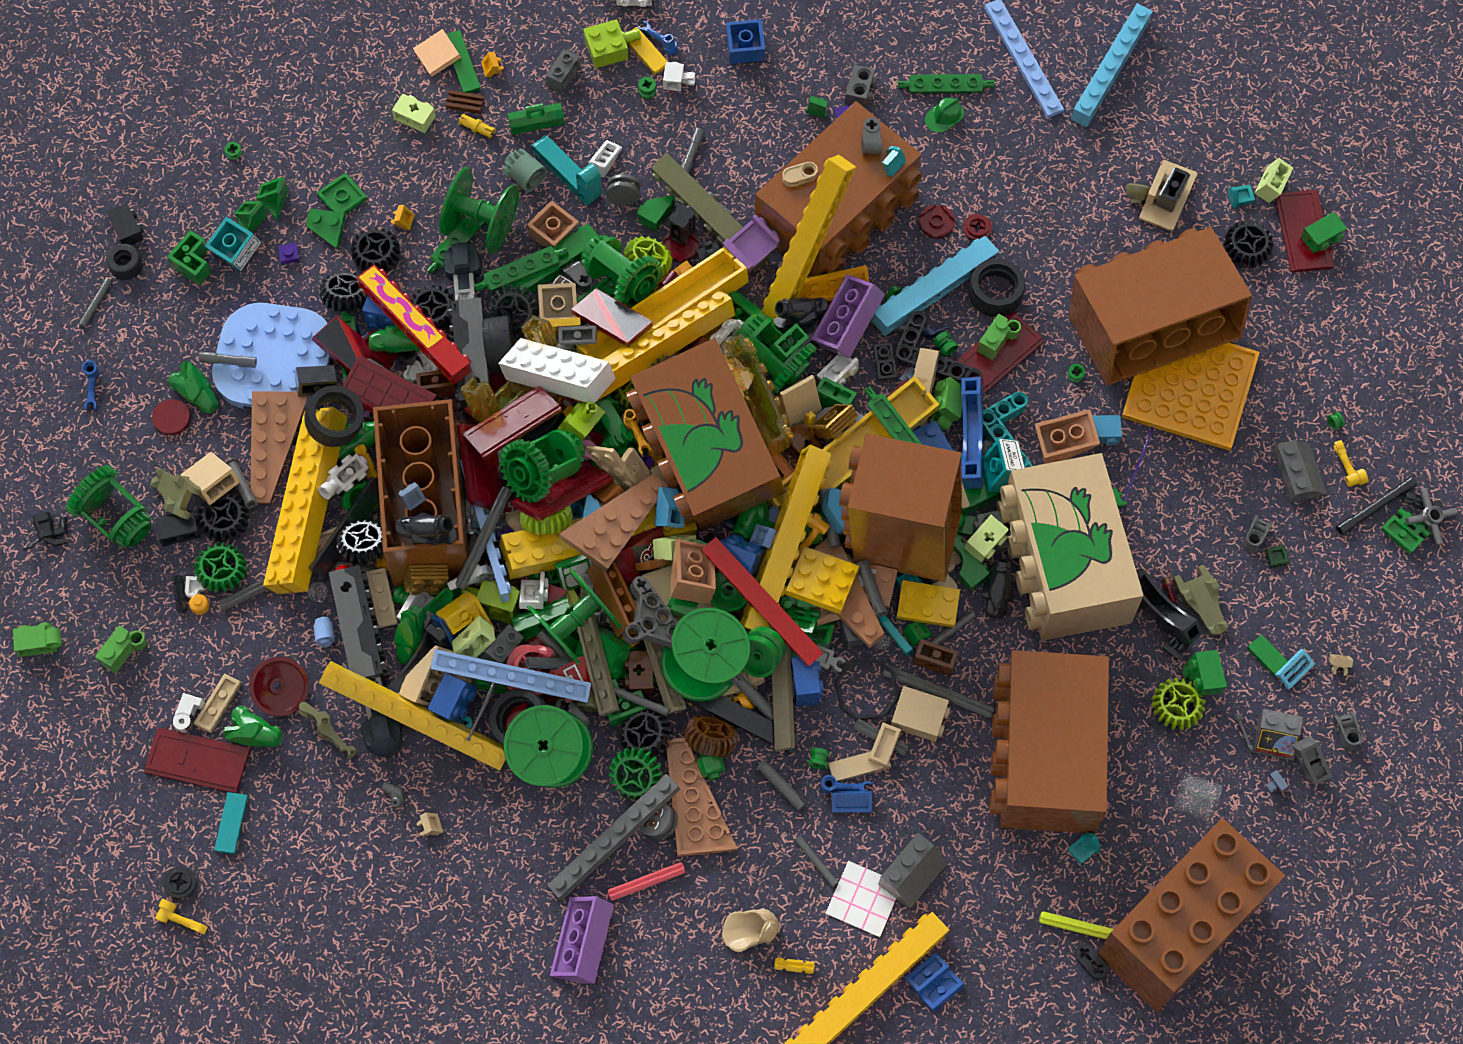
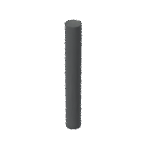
M105 278L80 320V326L86 327L112 283L110 279Z
M970 611L955 623L954 628L949 627L931 642L940 645L976 617L975 614Z
M614 686L616 696L667 716L669 708Z
M802 836L797 837L795 842L832 887L837 885L839 882Z

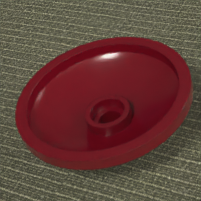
M272 657L261 662L253 671L249 681V693L253 703L262 712L272 716H285L299 709L300 703L306 700L309 690V681L305 670L296 661L286 657ZM275 682H278L280 685L278 689L273 687Z

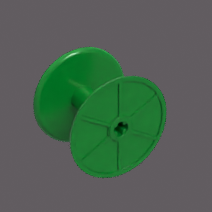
M464 167L457 173L446 194L440 214L439 231L443 236L450 235L460 223L463 215L474 218V221L480 220L488 223L486 248L490 254H494L503 245L514 222L519 203V187L517 185L509 186L503 192L495 207L485 203L484 199L479 201L470 197L473 186V173L469 167Z
M570 568L569 573L586 593L571 608L566 607L567 611L550 626L532 606L528 605L527 608L546 628L554 640L580 666V660L563 642L565 638L579 626L584 627L583 623L599 609L617 628L621 629L623 626L579 575Z
M700 608L689 612L682 617L674 629L672 649L664 646L662 651L661 669L666 682L676 693L690 700L710 701L722 696L733 685L730 679L737 676L748 661L750 642L743 625L726 611L717 608Z
M539 705L522 711L510 723L504 737V755L512 772L521 780L537 786L560 788L574 783L586 772L593 756V740L588 727L573 713L554 706Z

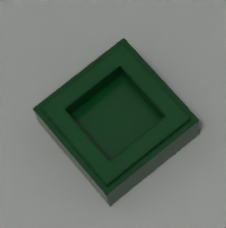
M1285 545L1266 548L1265 552L1270 568L1289 565L1290 561Z

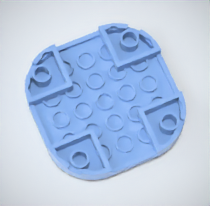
M253 303L239 308L226 320L216 353L257 357L256 368H248L237 365L213 364L212 376L218 392L226 402L244 409V406L252 407V391L297 392L295 383L296 367L329 365L331 357L312 341L313 336L327 322L316 312L304 308L269 303ZM312 396L308 397L304 409L307 407V404Z

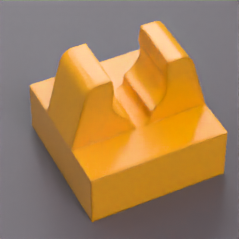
M488 52L481 62L485 77H492L494 74L501 73L504 69L503 66H499L502 60L496 57L495 52Z
M399 205L398 209L393 213L395 218L391 220V223L403 230H410L415 214L405 205Z

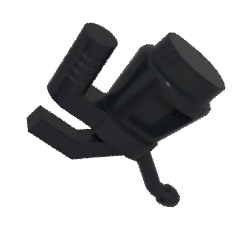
M49 512L34 515L32 524L38 533V538L30 546H24L22 548L23 551L33 548L39 541H44L52 546L66 544V538L53 540L52 538L67 534V517H60L59 529L54 530V519Z

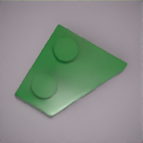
M310 208L306 226L333 247L339 249L346 215L339 212Z

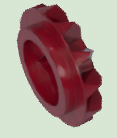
M974 214L967 217L964 221L963 233L967 235V238L973 240L981 239L984 236L988 238L992 232V223L984 215ZM978 223H980V229L976 233L975 227Z

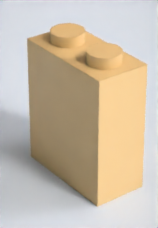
M212 452L181 474V476L190 477L189 479L201 488L198 496L209 505L240 483L233 469Z
M903 686L891 726L899 728L903 732L936 742L938 736L942 737L945 728L944 725H941L943 718H948L951 709L947 707L949 700Z

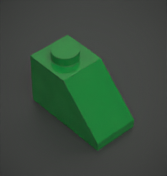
M670 195L647 200L637 210L638 222L657 232L676 206V197Z

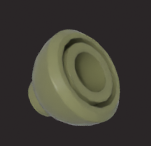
M1127 184L1126 193L1131 199L1130 203L1141 205V202L1147 198L1150 187L1141 184Z
M593 690L589 693L587 703L576 701L578 709L587 712H598Z

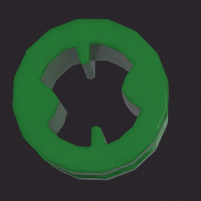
M230 142L224 148L227 158L231 160L239 159L242 155L241 147L237 142ZM235 148V153H231V149Z
M1080 364L1071 365L1067 374L1069 380L1072 382L1082 381L1085 369ZM1074 370H1078L1079 376L1072 374Z
M1334 412L1333 415L1327 416L1328 424L1334 431L1338 430L1339 427L1345 426L1344 419L1339 412Z

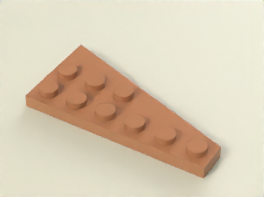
M252 391L251 491L258 502L257 504L271 503L309 396L298 397L297 392Z
M652 474L561 532L558 538L607 571L657 502L659 487L667 488L668 485Z
M828 538L813 549L850 562L842 545L830 548ZM797 562L792 566L793 572L795 570ZM856 576L841 614H835L870 648L884 637V632Z
M685 737L667 740L666 743L669 744V747H666L669 777L681 789L672 797V807L675 809L678 817L675 829L677 856L738 851L709 786L700 774L693 752L688 743L685 742Z

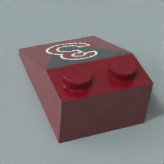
M657 526L631 536L615 558L626 586H630L636 577L659 569L638 571L636 570L635 563L654 560L653 540L665 537L662 526Z

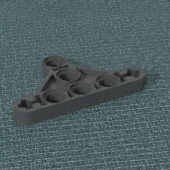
M638 576L630 585V590L637 599L634 622L629 624L623 631V639L629 644H635L644 639L672 649V637L669 634V630H674L678 622L650 582L645 577ZM647 598L653 599L655 606L649 605ZM658 614L664 615L667 621H660ZM643 622H648L652 626V630L645 629ZM628 630L635 631L637 638H632L628 634Z

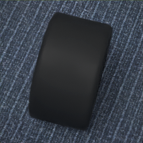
M119 244L108 252L106 257L107 265L112 275L117 279L131 280L141 272L142 259L137 249L132 245ZM124 258L131 259L127 265H118V262Z

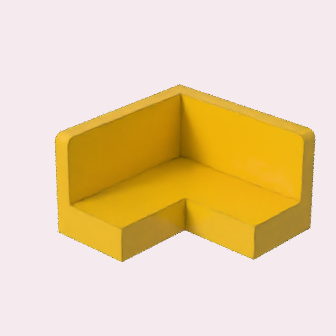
M468 591L436 612L437 616L445 622L450 633L453 635L465 626L470 625L478 616L492 625L478 598Z

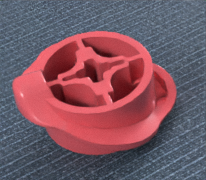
M521 645L513 649L508 655L506 665L518 667L519 664L521 668L526 669V657L524 655L556 657V653L550 647L542 645ZM533 669L534 671L541 672V669ZM544 669V673L552 674L556 669ZM507 686V688H508L510 691L515 690V689H519V688ZM533 692L537 695H542V693Z

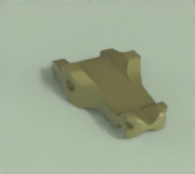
M156 468V476L151 480L150 485L157 488L163 495L165 501L163 509L181 518L189 519L191 513L186 511V507L192 493L199 495L201 488L189 479L190 477L179 474L174 476L166 472L165 469Z
M1204 565L1198 566L1197 571L1200 577L1186 583L1183 582L1180 575L1174 576L1173 582H1175L1182 604L1199 617L1204 628L1208 630L1209 635L1216 636L1225 632L1229 625L1224 620L1219 607L1218 595L1220 586Z
M300 703L299 714L316 724L317 733L320 738L331 741L336 748H339L340 753H347V760L356 756L357 751L354 746H347L334 731L330 723V716L326 711L318 712L308 703Z

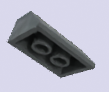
M1298 440L1277 444L1273 455L1290 503L1326 496L1327 491L1310 444Z
M917 833L883 873L878 885L908 909H911L946 867L947 862L931 842Z

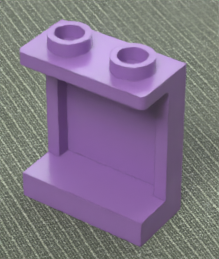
M754 215L752 220L730 240L726 239L722 243V248L725 247L734 255L735 259L737 258L745 265L748 273L780 246V236L776 231H771L767 227V222L762 217L758 218L757 215Z

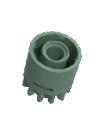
M521 148L518 152L516 150L511 152L504 161L506 166L503 167V173L526 192L533 191L541 184L547 173L546 167Z

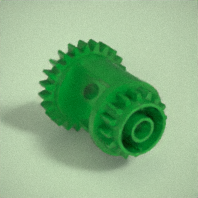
M607 235L593 237L582 251L581 263L591 278L598 279L606 275L616 283L615 292L613 293L615 300L632 308L655 292L653 289L658 287L657 282L661 280L659 276L663 274L661 272L663 267L660 266L661 263L656 258L643 255L641 258L631 262L621 254L622 244L617 238L608 237Z
M754 313L735 333L734 338L736 341L734 344L740 348V354L745 355L747 353L773 376L771 378L773 384L770 389L777 395L787 385L791 387L811 364L809 360L815 354L817 348L811 343H808L805 347L800 345L783 362L759 341L761 338L771 347L783 334L772 325L774 320L771 317L766 318L761 313L758 315Z
M610 396L596 401L595 404L605 411L604 415L592 428V430L605 438V441L599 447L615 449L620 458L628 448H634L638 455H640L639 445L634 433L631 430H627L620 418L621 407L618 402L612 400ZM642 433L646 443H648L645 435ZM643 448L642 453L648 455L647 451L649 449ZM592 460L593 463L591 465L599 469L595 461Z
M553 430L532 442H524L522 439L506 445V448L502 450L503 454L500 455L503 461L499 462V464L503 466V469L500 471L505 473L503 479L508 481L507 487H512L511 492L516 491L517 498L522 496V501L528 500V503L536 502L550 493L549 488L553 484L578 472L582 466L581 463L585 461V449L580 438L574 433H570L568 430Z
M102 465L100 469L97 468L94 473L91 472L73 490V494L69 496L70 499L66 501L65 510L73 517L83 516L111 543L119 544L122 548H132L149 533L152 528V523L150 522L152 518L147 514V508L117 482L118 472L110 465ZM114 488H116L136 507L128 511L109 533L103 527L107 520L101 516L96 521L90 513L100 507L111 495Z

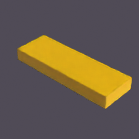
M640 31L641 39L628 42L627 44L650 71L656 75L665 69L666 62L668 61Z

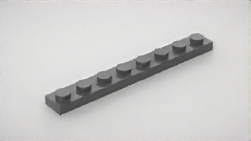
M665 774L657 784L653 785L548 884V887L562 901L681 789Z

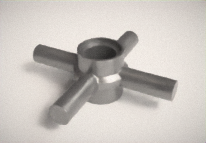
M1427 488L1421 489L1420 494L1425 508L1419 515L1405 518V524H1425L1426 527L1431 528L1435 544H1442L1443 540L1438 524L1443 518L1456 516L1458 511L1456 508L1442 510L1438 506H1432Z

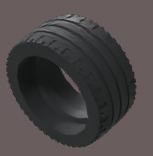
M991 258L979 264L973 271L969 283V298L972 305L979 312L991 317H996L998 314L1006 316L1014 312L1022 302L1025 291V279L1020 268L1013 262L1002 258ZM989 276L1004 277L1014 286L1015 292L1007 299H992L983 294L979 288V282Z
M499 316L483 319L482 336L488 371L490 374L503 373L499 362L515 345L510 317Z
M336 385L321 388L310 398L304 415L305 427L310 436L319 444L329 447L344 446L358 435L364 421L362 402L353 391ZM323 403H340L352 414V424L346 430H329L317 420L316 409Z
M515 689L506 692L496 700L490 712L489 725L493 735L501 744L504 745L506 720L510 712L515 707L524 703H530L534 706L547 705L541 697L528 690Z

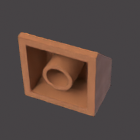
M551 201L527 224L528 236L541 246H552L554 248L579 224V221Z

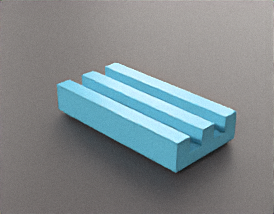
M1300 649L1275 676L1280 679L1281 684L1285 685L1284 688L1286 690H1290L1315 663L1304 649ZM1307 661L1308 663L1288 682V679Z

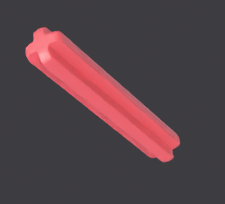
M680 862L608 890L609 898L613 901L684 874L685 868Z

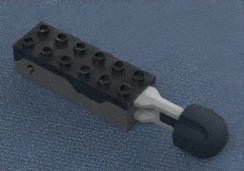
M459 242L450 246L444 258L445 276L450 281H454L455 301H451V308H448L449 319L451 320L450 334L453 340L451 342L458 346L459 352L462 355L466 354L471 360L472 372L455 384L457 390L455 391L456 403H458V410L462 411L464 417L480 419L486 415L494 414L491 376L487 368L482 336V320L485 319V313L481 297L476 298L474 287V278H478L482 272L481 258L479 252L472 245Z
M340 565L335 571L329 572L349 670L383 687L387 686L386 679H389V673L385 664V654L381 645V636L377 627L378 623L366 572L361 571L360 565L354 567ZM365 706L368 720L363 721L360 727L365 747L373 755L389 757L397 752L403 741L401 723Z

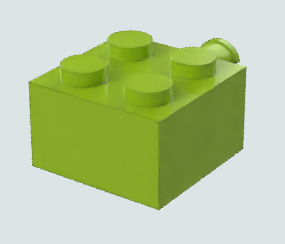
M617 19L583 29L584 41L595 69L628 60L627 43L641 39L638 28L628 32L621 31Z
M579 401L557 430H568V432L574 433L583 441L604 415L605 411L597 404H593L594 402L592 401L588 403Z
M483 580L480 589L467 586L461 590V595L468 591L478 598L489 619L513 625L511 617L519 615L521 610L519 607L520 591L513 586H510L512 593H509L510 601L503 603L496 581Z

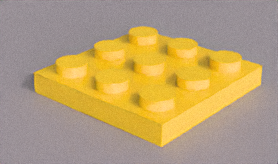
M804 546L785 595L841 614L859 566Z

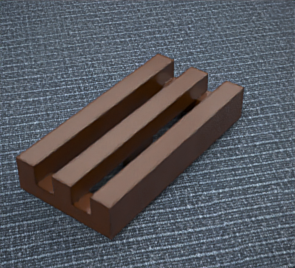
M449 90V96H447L445 104L447 109L481 114L485 99L484 95Z

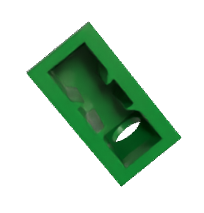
M796 323L773 343L769 349L784 361L809 337ZM790 337L795 341L793 344L788 341Z

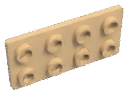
M1164 160L1149 190L1139 220L1172 232L1196 179L1197 172ZM1174 167H1177L1191 175L1173 212H1169L1158 207L1156 203Z
M589 445L586 448L590 458L595 461L599 469L609 474L613 478V482L622 487L624 492L652 475L634 448H628L621 458L613 448Z

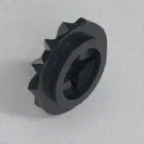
M174 867L166 873L163 879L164 890L169 896L176 899L186 898L187 895L193 892L196 885V876L187 867ZM182 875V880L186 883L182 884L178 889L177 884L173 882L179 881Z

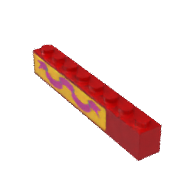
M373 265L357 277L359 288L453 385L472 372L469 357L466 354L462 355L459 352L458 346L454 342H450L441 329L438 330L435 327L430 317L426 318L421 308L411 303L410 297L406 293H402L394 281L388 279L383 269H378Z

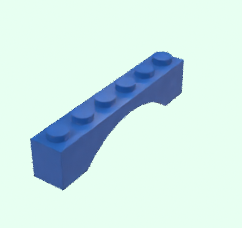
M981 377L962 378V483L964 489L983 488V386Z

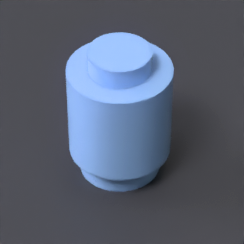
M329 617L317 618L313 625L315 642L320 647H329L335 642L333 622L330 621Z

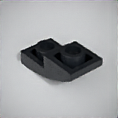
M892 343L873 344L878 380L897 378Z

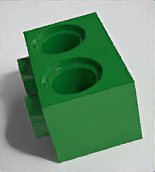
M824 376L817 386L820 404L823 408L833 407L835 404H854L856 392Z

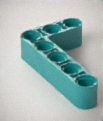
M544 135L531 145L533 153L586 206L602 195L601 175L595 165L590 163L581 170L547 135Z
M1016 392L983 410V420L989 419L991 421L990 423L983 421V434L991 446L998 439L994 434H1000L1002 436L1000 439L1014 440L1004 426V423L1025 412L1028 403V397L1025 393ZM1015 402H1021L1023 405H1017ZM1000 410H1004V411H1006L1007 413H1006V414H1002V413H1000L999 411H1000ZM1022 451L1024 465L1026 468L1032 467L1033 465Z

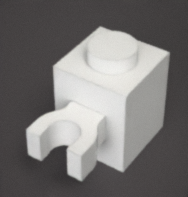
M666 62L663 89L681 91L682 83L694 86L695 73H684V64Z

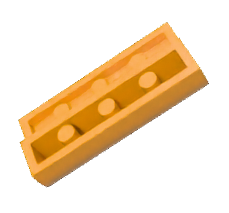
M865 265L806 278L798 298L823 297L830 306L846 275L848 274L869 282L868 268Z

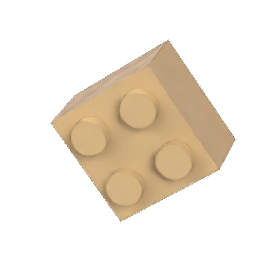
M575 283L538 285L540 325H542V320L578 318L571 313V309L577 305Z

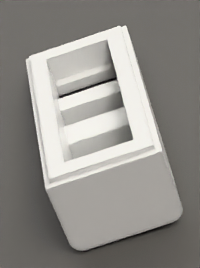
M606 140L589 161V164L595 165L601 177L604 178L621 152L622 147Z

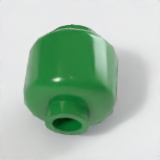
M700 754V757L697 759V765L702 777L709 778V781L721 778L720 774L725 771L723 758L719 756L716 758L713 756L708 757L705 754Z

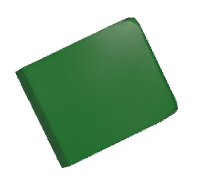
M920 622L909 624L902 631L912 647L918 645L921 639L926 640L932 637L926 625Z

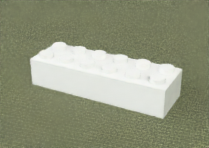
M522 338L518 340L499 362L506 380L534 388L541 386L545 391L587 403L592 401L594 402L593 404L616 379L608 361Z

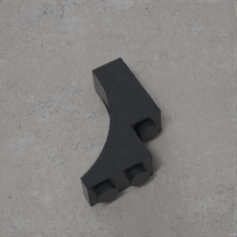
M1139 568L1136 572L1143 592L1139 608L1154 616L1161 631L1176 637V639L1187 645L1192 644L1203 634L1198 619L1185 613L1172 603L1152 581L1146 570Z
M430 624L425 629L423 638L414 655L386 688L399 694L407 674L435 645L449 650L448 640L445 636L446 633L441 627H434Z

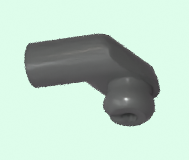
M385 781L381 790L390 794L393 807H401L404 803L402 789Z

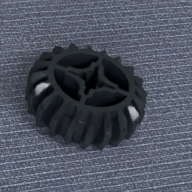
M1249 220L1247 224L1242 221L1240 224L1235 223L1233 227L1229 228L1225 234L1223 246H1225L1224 249L1230 258L1233 257V263L1238 261L1239 267L1244 263L1246 268L1250 264L1255 268L1257 264L1262 265L1264 261L1269 259L1273 251L1274 242H1272L1273 236L1269 235V230L1264 231V225L1259 227L1258 221L1252 224L1251 220ZM1242 235V239L1235 242V238ZM1262 246V250L1256 253L1255 250Z
M368 227V232L361 230V236L356 235V240L352 241V247L350 248L354 264L359 266L361 271L364 269L366 271L373 265L378 269L386 268L390 271V265L395 266V261H399V254L401 253L400 244L396 236L392 235L390 230L386 232L384 228L378 230L375 227L374 230H371ZM368 245V247L364 249V252L361 253L364 246ZM390 247L389 252L385 256H383V254Z
M340 271V274L333 273L332 276L327 275V278L322 280L319 287V297L322 304L327 306V309L332 308L333 312L338 310L340 313L343 311L349 313L351 310L356 312V309H362L367 295L359 288L356 273L349 274V272L342 273Z
M510 284L509 290L505 285L502 286V291L497 289V296L492 295L491 299L493 301L489 302V306L493 307L489 309V313L495 314L491 317H502L499 310L502 309L510 317L515 334H518L519 328L522 332L526 331L525 326L530 329L532 327L531 323L536 322L534 317L539 315V312L535 311L539 308V305L533 304L537 301V298H530L533 295L532 291L528 294L525 293L527 287L520 290V284H517L516 289H514L513 284ZM514 295L512 302L500 303L504 297ZM519 298L526 302L528 309L520 304ZM515 303L516 309H518V310H516V312L514 313V315H513V317H512L513 312L511 311L512 309H510V308H511V307L513 306V304ZM528 315L525 320L514 323L516 316Z
M432 285L431 289L425 286L424 291L418 289V295H412L411 303L414 306L418 305L423 311V315L430 317L438 330L442 327L447 330V324L451 325L448 308H451V301H455L453 294H449L447 289L442 290L441 286L435 289L434 285Z
M231 492L227 496L224 494L211 505L202 502L203 508H198L200 514L197 515L199 528H201L204 535L207 534L208 539L213 538L216 542L221 538L222 542L225 543L228 537L230 541H233L232 536L240 537L239 531L245 532L244 526L249 524L247 520L250 519V515L247 513L249 509L245 506L244 501L240 500L238 495L233 497ZM235 508L238 510L236 521L232 517ZM211 513L215 517L213 520L214 523L212 525L209 524V517Z
M366 519L363 522L357 520L355 524L350 522L349 527L344 526L343 531H339L337 551H339L341 558L346 563L351 562L353 566L358 563L361 567L363 564L369 566L370 562L376 563L377 559H383L382 527L380 523L375 524L373 520L367 522Z
M648 709L647 711L641 710L640 713H634V716H629L628 722L626 720L623 721L626 726L620 728V731L624 734L619 736L621 740H624L621 743L622 747L629 748L630 751L632 747H635L633 735L638 737L639 746L637 751L640 748H644L645 754L651 751L650 757L658 758V752L664 754L663 747H669V744L666 742L667 740H672V737L668 734L673 731L669 727L671 725L670 721L666 720L667 716ZM654 720L658 724L659 733L654 731Z

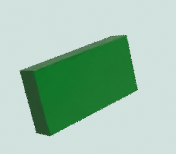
M1260 635L1247 647V650L1273 676L1288 662L1263 635Z

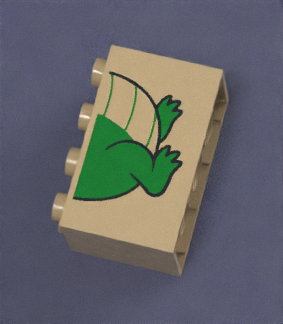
M1102 453L1011 470L1008 484L1000 488L1002 501L996 503L997 511L1000 510L1003 524H1010L1011 536H1007L1008 555L1010 559L1019 558L1021 571L1015 573L1018 591L1020 594H1029L1031 606L1025 608L1028 628L1030 630L1038 629L1041 641L1132 623L1143 598V592Z

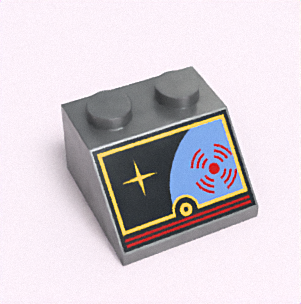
M1263 709L1258 718L1253 753L1293 761L1295 752L1292 744L1299 741L1303 717Z

